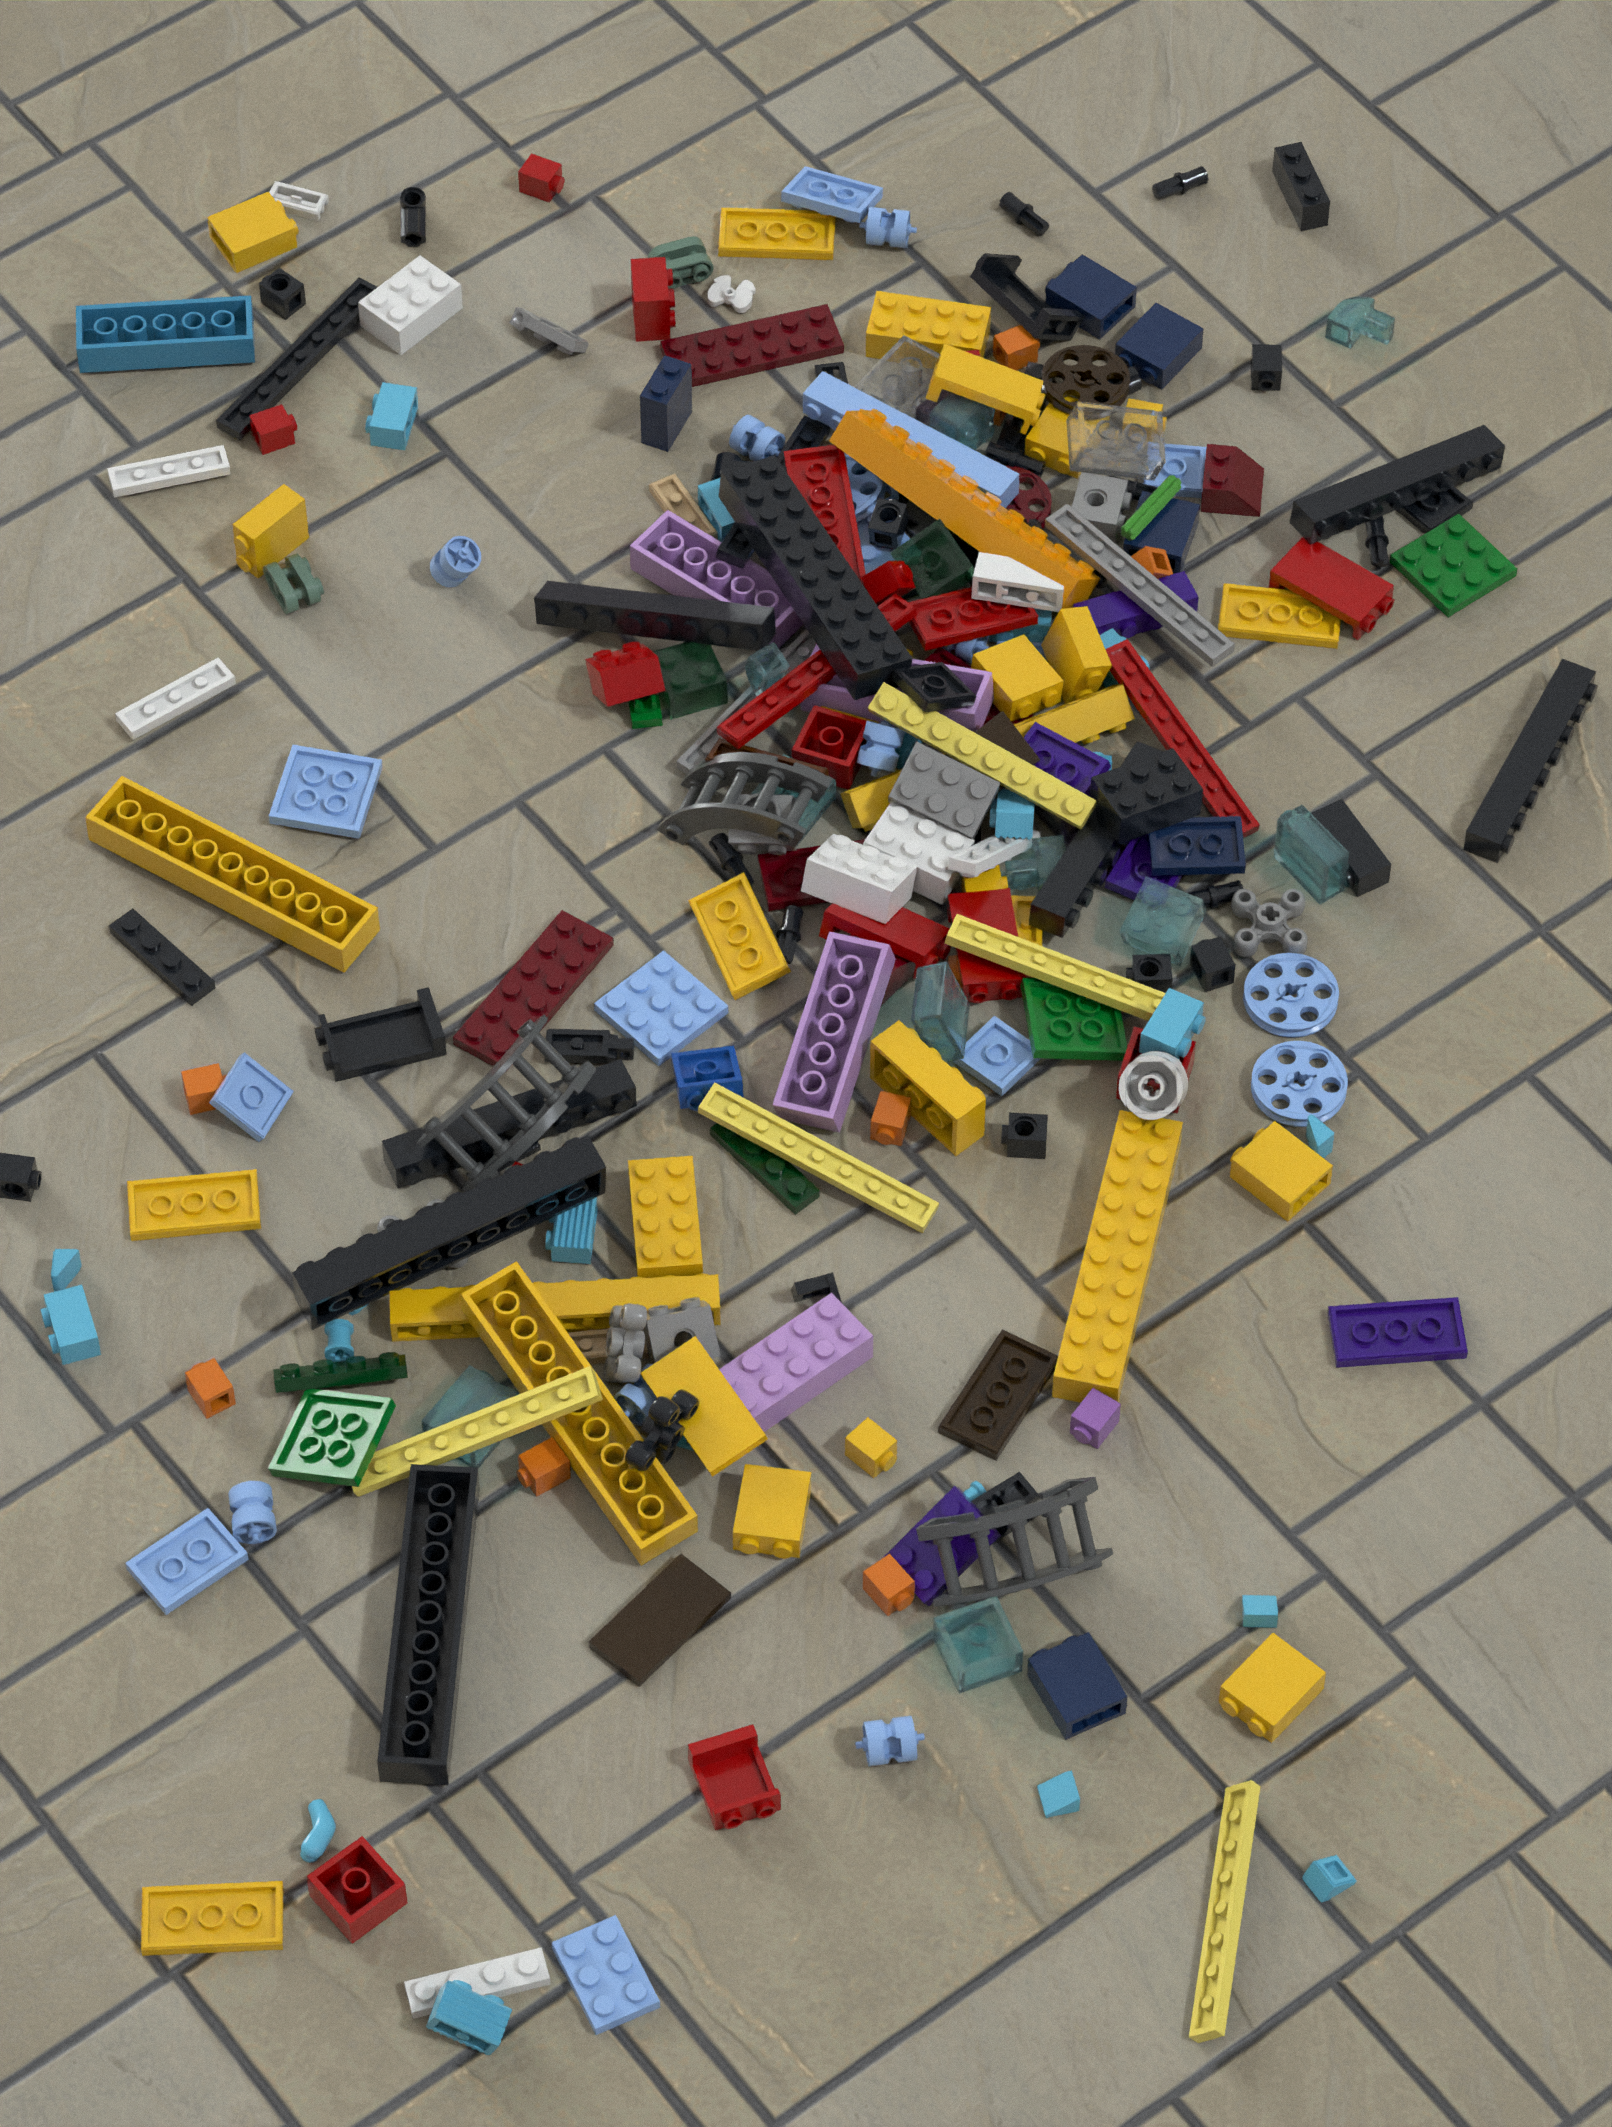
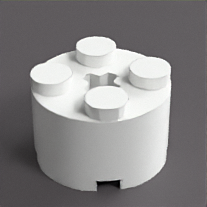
M1150 1051L1139 1055L1127 1065L1119 1080V1094L1124 1105L1139 1118L1147 1120L1160 1119L1172 1113L1183 1102L1188 1090V1077L1180 1060L1161 1051ZM1152 1078L1155 1079V1083L1160 1084V1088L1156 1092H1153L1152 1087L1147 1086V1083Z

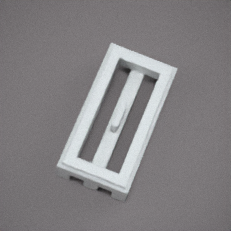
M275 181L269 192L275 201L279 200L282 203L285 213L314 221H319L320 213L323 214L325 210L324 205L327 206L329 203L327 194Z

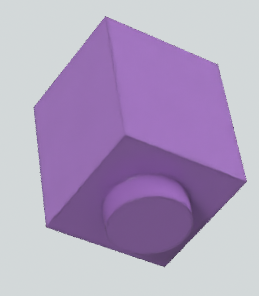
M1092 1388L1071 1415L1070 1434L1080 1443L1089 1444L1098 1449L1118 1424L1121 1404Z

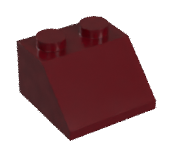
M1207 444L1201 512L1260 517L1264 468L1237 446Z

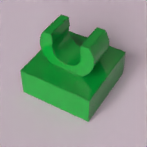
M652 694L628 701L632 729L663 726L659 695Z

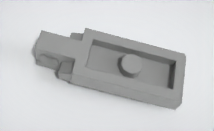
M520 307L515 308L510 320V324L519 331L530 329L534 331L533 336L548 343L551 340L558 344V350L569 355H573L574 352L585 353L589 345L587 340Z

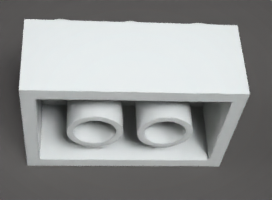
M420 255L358 302L360 326L395 352L403 355L463 308L461 284Z
M891 801L865 839L863 845L875 847L882 853L893 857H901L908 863L918 866L913 891L943 905L948 894H950L961 877L960 872L948 869L949 857L973 846L975 840Z
M832 834L807 859L801 891L886 924L910 900L918 866L908 863L901 857H893L882 853L875 847L864 846L851 841L850 838L844 835Z

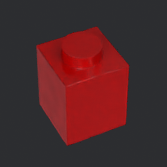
M531 153L518 171L519 192L550 203L555 194L560 193L563 189L565 179L562 177V164Z
M282 404L249 415L251 435L262 455L295 444L294 431L298 430L297 423L292 414H287Z
M889 560L861 577L867 592L876 605H880L895 593L902 597L916 588L912 580L913 573L904 561Z

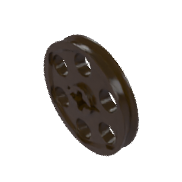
M1091 345L1071 346L1057 351L1044 364L1041 379L1043 380L1042 392L1051 405L1064 413L1079 417L1101 416L1116 410L1124 403L1129 393L1130 373L1124 361L1107 349ZM1068 359L1075 360L1077 364L1072 366L1066 365L1063 361ZM1096 360L1105 361L1107 364L1104 366H1096L1092 362ZM1053 377L1061 378L1063 382L1052 383L1049 381V379ZM1115 378L1121 380L1122 383L1114 385L1109 383L1108 380ZM1067 396H1075L1079 400L1075 402L1066 401L1064 398ZM1102 396L1107 398L1108 401L1100 403L1095 401L1094 398Z

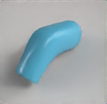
M322 1799L314 1800L308 1805L312 1830L302 1842L300 1852L301 1858L308 1863L316 1862L323 1855L336 1829L334 1818Z

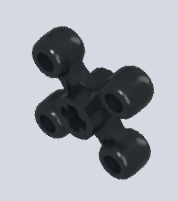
M682 1389L678 1390L671 1400L667 1397L659 1396L651 1405L648 1416L640 1429V1434L646 1437V1439L633 1442L626 1452V1462L639 1471H646L654 1462L655 1457L661 1464H666L673 1456L676 1445L682 1438L685 1427L678 1422L681 1419L689 1420L693 1417L699 1407V1399Z

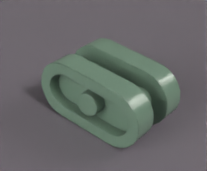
M695 236L658 245L648 255V258L665 257L666 269L672 268L673 286H668V289H675L679 286L704 281L714 270L702 240Z
M298 553L285 558L286 567L282 569L277 562L263 566L266 582L285 614L299 610L298 600L303 599L308 606L321 601V595L324 594L322 583L318 577L314 578L312 576L311 567L306 557L301 558ZM291 578L296 587L295 589H293L288 579Z

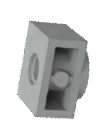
M1081 472L1072 504L1073 509L1114 543L1116 542L1118 532L1121 533V527L1126 522V515H1123L1124 510L1129 511L1131 506L1132 493L1127 492L1128 480Z
M760 793L740 794L735 804L753 807ZM773 795L765 811L786 819L796 798L793 795ZM729 828L728 843L738 849V852L741 854H756V850H768V853L772 855H786V851H797V845L795 848H792L774 838L759 833Z
M693 1297L680 1301L681 1306L668 1309V1305H659L649 1308L643 1331L650 1364L656 1363L679 1347L675 1346L674 1338L681 1331L688 1333V1340L696 1336L711 1358L721 1356L710 1304L704 1300L700 1301L699 1297Z

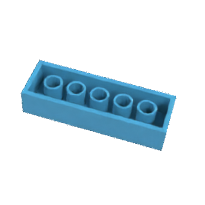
M251 295L76 306V350L80 373L255 363L254 316Z

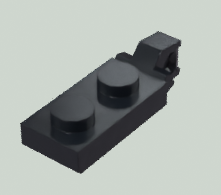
M548 1029L546 1031V1040L568 1063H585L586 1061L590 1063H611L620 1059L633 1060L634 1057L633 1038H618V1035L610 1034V1030Z

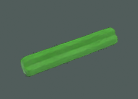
M1174 475L1168 476L1121 527V535L1129 541L1134 540L1181 489V480Z

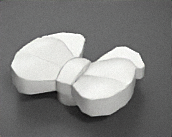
M729 275L715 278L714 283L708 290V304L710 306L716 307L726 303L732 305L738 313H745L751 307L753 294L756 293L752 282L744 280L735 290L730 288L731 277Z

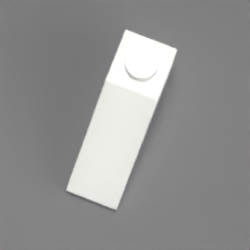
M979 552L973 574L971 599L1059 612L1062 609L1063 585L1011 557Z

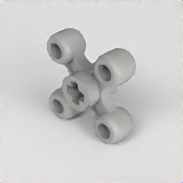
M1240 889L1234 893L1231 902L1233 913L1240 918H1249L1253 923L1251 928H1243L1235 934L1233 947L1239 956L1251 957L1256 953L1260 942L1270 944L1277 941L1282 944L1285 953H1305L1308 944L1306 933L1299 928H1290L1286 924L1288 918H1296L1304 911L1305 897L1301 891L1289 889L1282 894L1279 904L1269 902L1262 905L1257 902L1255 894L1248 889Z
M628 1303L613 1306L609 1318L610 1328L606 1339V1356L608 1358L605 1361L603 1372L604 1379L608 1382L623 1384L639 1380L641 1358L645 1345V1334L641 1330L645 1328L647 1321V1309L643 1305Z

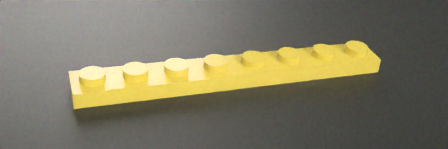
M883 682L868 706V711L960 763L1000 782L1001 786L1080 830L1097 805L1095 799L939 712H924L908 695Z
M956 914L946 936L945 944L1147 1021H1149L1166 994L959 914Z
M715 1082L698 1107L699 1114L921 1233L924 1232L938 1210L939 1202Z
M591 1366L376 1451L359 1487L352 1486L353 1493L360 1497L408 1478L410 1476L411 1464L438 1466L603 1400L595 1371Z
M1252 1780L1225 1789L1189 2038L1197 2043L1225 2036L1261 1787Z

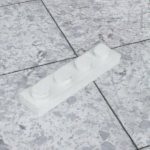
M224 445L107 468L114 498L231 474Z
M218 657L115 713L116 721L130 738L134 740L235 685V676Z
M1033 830V837L1030 840L1027 837L1025 839L1021 837L1010 839L1007 836L1004 839L1002 836L997 838L993 835L949 857L948 869L960 872V875L963 877H978L980 873L993 869L996 865L1009 861L1012 857L1027 852L1028 849L1040 844L1041 831Z
M542 1947L404 1981L413 2019L431 2014L439 1989L448 1980L451 1982L454 1980L464 1981L472 1987L473 1992L482 1996L494 1995L497 1997L551 1985Z

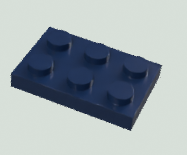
M1241 816L1193 817L1148 834L1151 876L1245 874L1246 862Z

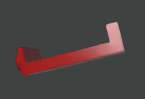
M1304 537L1270 570L1269 588H1287L1353 627L1352 637L1356 640H1359L1365 632L1370 633L1382 614L1387 615L1394 605L1393 584L1320 542L1310 545Z
M1010 888L948 894L947 916L948 922L951 925L956 914L1018 937ZM955 948L962 984L963 1003H983L992 1000L1022 998L1020 985L1022 979L1026 978L1025 974Z
M832 903L824 911L819 937L827 940L829 931L839 933L843 930L862 939L889 944L894 954L915 963L916 967L913 978L918 981L927 972L932 973L937 963L941 959L945 960L952 947L945 944L950 928L904 907L884 924Z

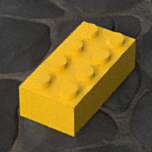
M876 291L866 331V357L935 367L945 343L963 351L979 350L980 357L984 358L990 334L991 307Z
M898 1020L870 1041V1078L885 1092L911 1097V1116L950 1152L957 1156L984 1136L985 1095L978 1087L971 1086L956 1067H950L935 1048H929L913 1028H907Z
M693 1156L628 1160L637 1277L655 1278L665 1275L694 1276L703 1273Z

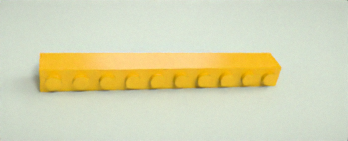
M1122 684L1109 686L1013 725L1023 738L1033 724L1037 722L1074 743L1082 740L1083 744H1087L1100 739L1099 733L1109 730L1111 734L1126 729V722L1134 720L1135 717ZM902 769L840 793L852 828H863L864 832L874 828L890 804L888 796Z
M700 1273L694 1276L665 1275L655 1278L631 1277L629 1279L615 1280L601 1278L595 1281L566 1280L555 1283L533 1282V1285L567 1333L610 1328V1312L612 1307L628 1303L643 1305L646 1307L648 1314V1309L651 1307L668 1305L669 1309L681 1306L680 1301L693 1297H699L700 1301L704 1300L710 1304L714 1326L721 1325L718 1274L708 1275ZM475 1285L455 1288L438 1286L432 1289L415 1290L403 1288L389 1291L392 1342L480 1337L462 1312L460 1295Z

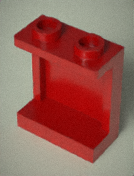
M753 1724L688 1744V1761L715 1831L722 1828H736L745 1821L757 1817L760 1819L767 1818L776 1811L781 1810V1794L779 1789H775L758 1747V1735Z

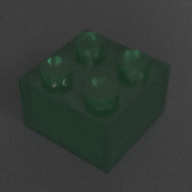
M938 519L890 553L895 561H904L913 573L912 580L916 587L914 590L921 599L957 591L973 580L975 570L973 565L941 519Z
M683 642L652 651L658 656L665 691L658 694L670 720L728 703L727 678L711 645Z

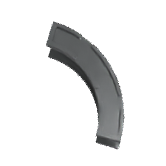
M749 752L716 755L712 761L705 762L703 760L684 776L680 785L689 791L679 810L667 816L660 823L657 831L664 834L669 840L684 845L687 840L700 832L723 828L740 829L774 838L783 844L795 848L807 830L798 825V822L810 799L818 802L828 789L833 778L797 762L793 766L777 762L778 757L773 755ZM746 783H763L764 786L753 807L735 804ZM731 785L722 803H709L714 792ZM777 786L799 793L786 819L765 811Z
M545 1015L535 1022L531 1019L526 1021L517 1031L519 1037L494 1067L440 1118L433 1116L421 1128L424 1133L417 1142L421 1148L435 1138L467 1171L466 1176L468 1180L462 1188L464 1192L473 1189L483 1179L498 1177L500 1175L498 1169L511 1158L516 1161L568 1108L565 1102L573 1092L578 1095L597 1070L589 1061H586L578 1068L575 1065L571 1066L539 1033L548 1020ZM530 1043L562 1074L561 1079L563 1083L559 1088L554 1089L521 1055ZM512 1064L544 1097L543 1101L546 1104L536 1115L533 1113L529 1115L497 1081ZM487 1090L520 1123L519 1128L521 1130L510 1141L507 1139L503 1141L470 1107ZM460 1115L494 1149L492 1152L494 1155L484 1164L481 1162L476 1163L444 1130Z
M1096 1477L1065 1480L1052 1488L1038 1493L1040 1500L1025 1504V1500L1020 1499L994 1507L995 1513L975 1518L974 1512L932 1518L917 1527L916 1531L919 1541L932 1540L933 1544L937 1545L946 1581L947 1591L933 1599L934 1606L948 1605L950 1610L959 1609L967 1606L968 1602L1018 1592L1064 1578L1082 1570H1093L1101 1567L1102 1561L1113 1555L1112 1548L1095 1549L1085 1502L1088 1501V1495L1098 1490ZM1067 1505L1072 1506L1082 1549L1081 1552L1070 1558L1059 1516L1062 1513L1061 1508ZM1042 1515L1047 1521L1056 1564L1035 1571L1025 1525L1027 1524V1519ZM1007 1525V1528L1012 1530L1022 1575L998 1581L987 1535L990 1534L989 1529ZM969 1534L970 1538H974L984 1584L961 1588L950 1541L955 1536Z

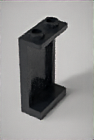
M984 253L979 258L970 278L1035 339L1072 340L1085 316L1078 310L1051 308L1016 275V270L1022 262L1019 256Z
M429 987L417 990L416 1002L327 1023L325 1014L318 1015L319 1027L314 1028L318 1046L324 1045L326 1052L322 1053L326 1071L332 1070L335 1082L447 1055L445 1035Z

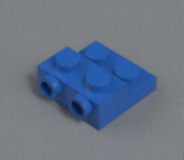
M734 1046L671 1053L680 1109L689 1108L698 1111L699 1105L714 1082L744 1098L742 1076Z

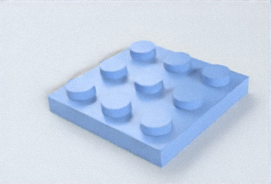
M292 745L269 813V823L360 839L383 768L382 759Z
M664 950L594 1003L595 1012L625 1038H633L634 1045L658 1066L670 1059L671 1053L679 1052L729 1013L728 1005Z

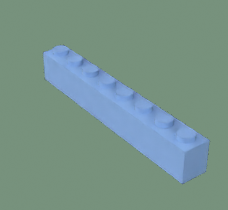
M824 371L803 392V413L813 420H818L828 425L834 431L846 411L876 409L887 417L886 421L893 427L897 425L909 432L910 436L908 438L915 443L921 442L931 448L934 457L939 460L944 459L956 467L954 471L963 477L965 475L975 480L979 484L977 488L985 494L989 492L997 496L1002 501L1000 505L1004 508L1019 493V473Z

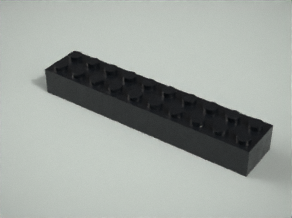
M776 456L721 471L718 497L852 698L858 700L876 694L883 682L894 688L899 687L891 679L893 669L912 666V656Z
M589 1135L580 1139L578 1137L569 1139L561 1148L555 1151L541 1152L533 1158V1161L527 1164L511 1166L499 1177L483 1179L471 1190L464 1193H453L441 1204L434 1207L431 1205L425 1206L418 1210L413 1217L404 1221L402 1219L395 1220L388 1224L385 1230L376 1234H365L358 1238L356 1243L346 1248L337 1247L328 1252L326 1257L316 1262L307 1261L297 1267L296 1271L292 1272L294 1297L310 1328L314 1330L327 1322L389 1295V1291L406 1287L604 1194L606 1189V1166Z
M411 1464L377 1759L380 1782L449 1785L480 1491L478 1467Z

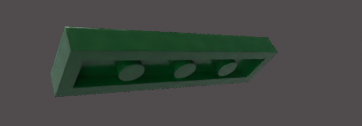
M718 1123L710 1128V1135L795 1215L820 1197V1190L789 1161Z
M386 1352L380 1354L379 1357L367 1359L364 1356H352L347 1358L346 1361L332 1362L331 1360L324 1359L315 1361L313 1365L306 1366L289 1363L280 1366V1369H273L275 1393L408 1378L405 1354L399 1355L396 1352Z

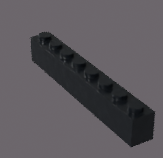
M1485 425L1479 426L1294 500L1289 523L1310 545L1320 540L1328 539L1335 534L1350 530L1370 520H1375L1392 511L1400 510L1429 496L1447 491L1452 486L1469 482L1481 475L1496 471L1501 468L1505 445Z
M547 581L534 597L536 624L763 652L776 635L774 607Z
M1565 659L1560 661L1467 828L1463 850L1495 863L1499 862L1503 853L1508 854L1515 839L1513 834L1515 831L1520 832L1527 817V814H1525L1527 809L1532 810L1539 795L1537 792L1539 787L1545 788L1549 780L1551 765L1557 766L1563 751L1561 749L1562 745H1568L1573 736V725L1575 722L1580 723L1586 711V706L1584 705L1587 701L1592 702L1598 688V685L1594 684L1596 671Z
M1137 741L1121 766L1163 751ZM1095 810L1092 811L1083 828L1079 829L1032 901L1029 925L1063 938L1069 928L1073 929L1076 926L1082 907L1087 908L1089 906L1095 887L1102 886L1108 867L1116 864L1122 845L1127 846L1130 840L1118 844Z
M622 1060L596 1067V1072L578 1095L574 1092L565 1102L568 1108L536 1142L636 1107V1086ZM561 1079L549 1084L554 1089L559 1088L563 1080ZM536 1088L512 1096L529 1115L532 1113L536 1115L546 1104L543 1101L544 1097ZM499 1101L473 1109L503 1141L505 1139L510 1141L521 1130L519 1128L520 1123ZM461 1115L444 1129L476 1163L481 1159L494 1155L492 1153L494 1149ZM421 1128L382 1141L383 1159L397 1189L417 1184L424 1179L436 1175L446 1174L462 1166L435 1138L421 1148L417 1144L424 1133Z

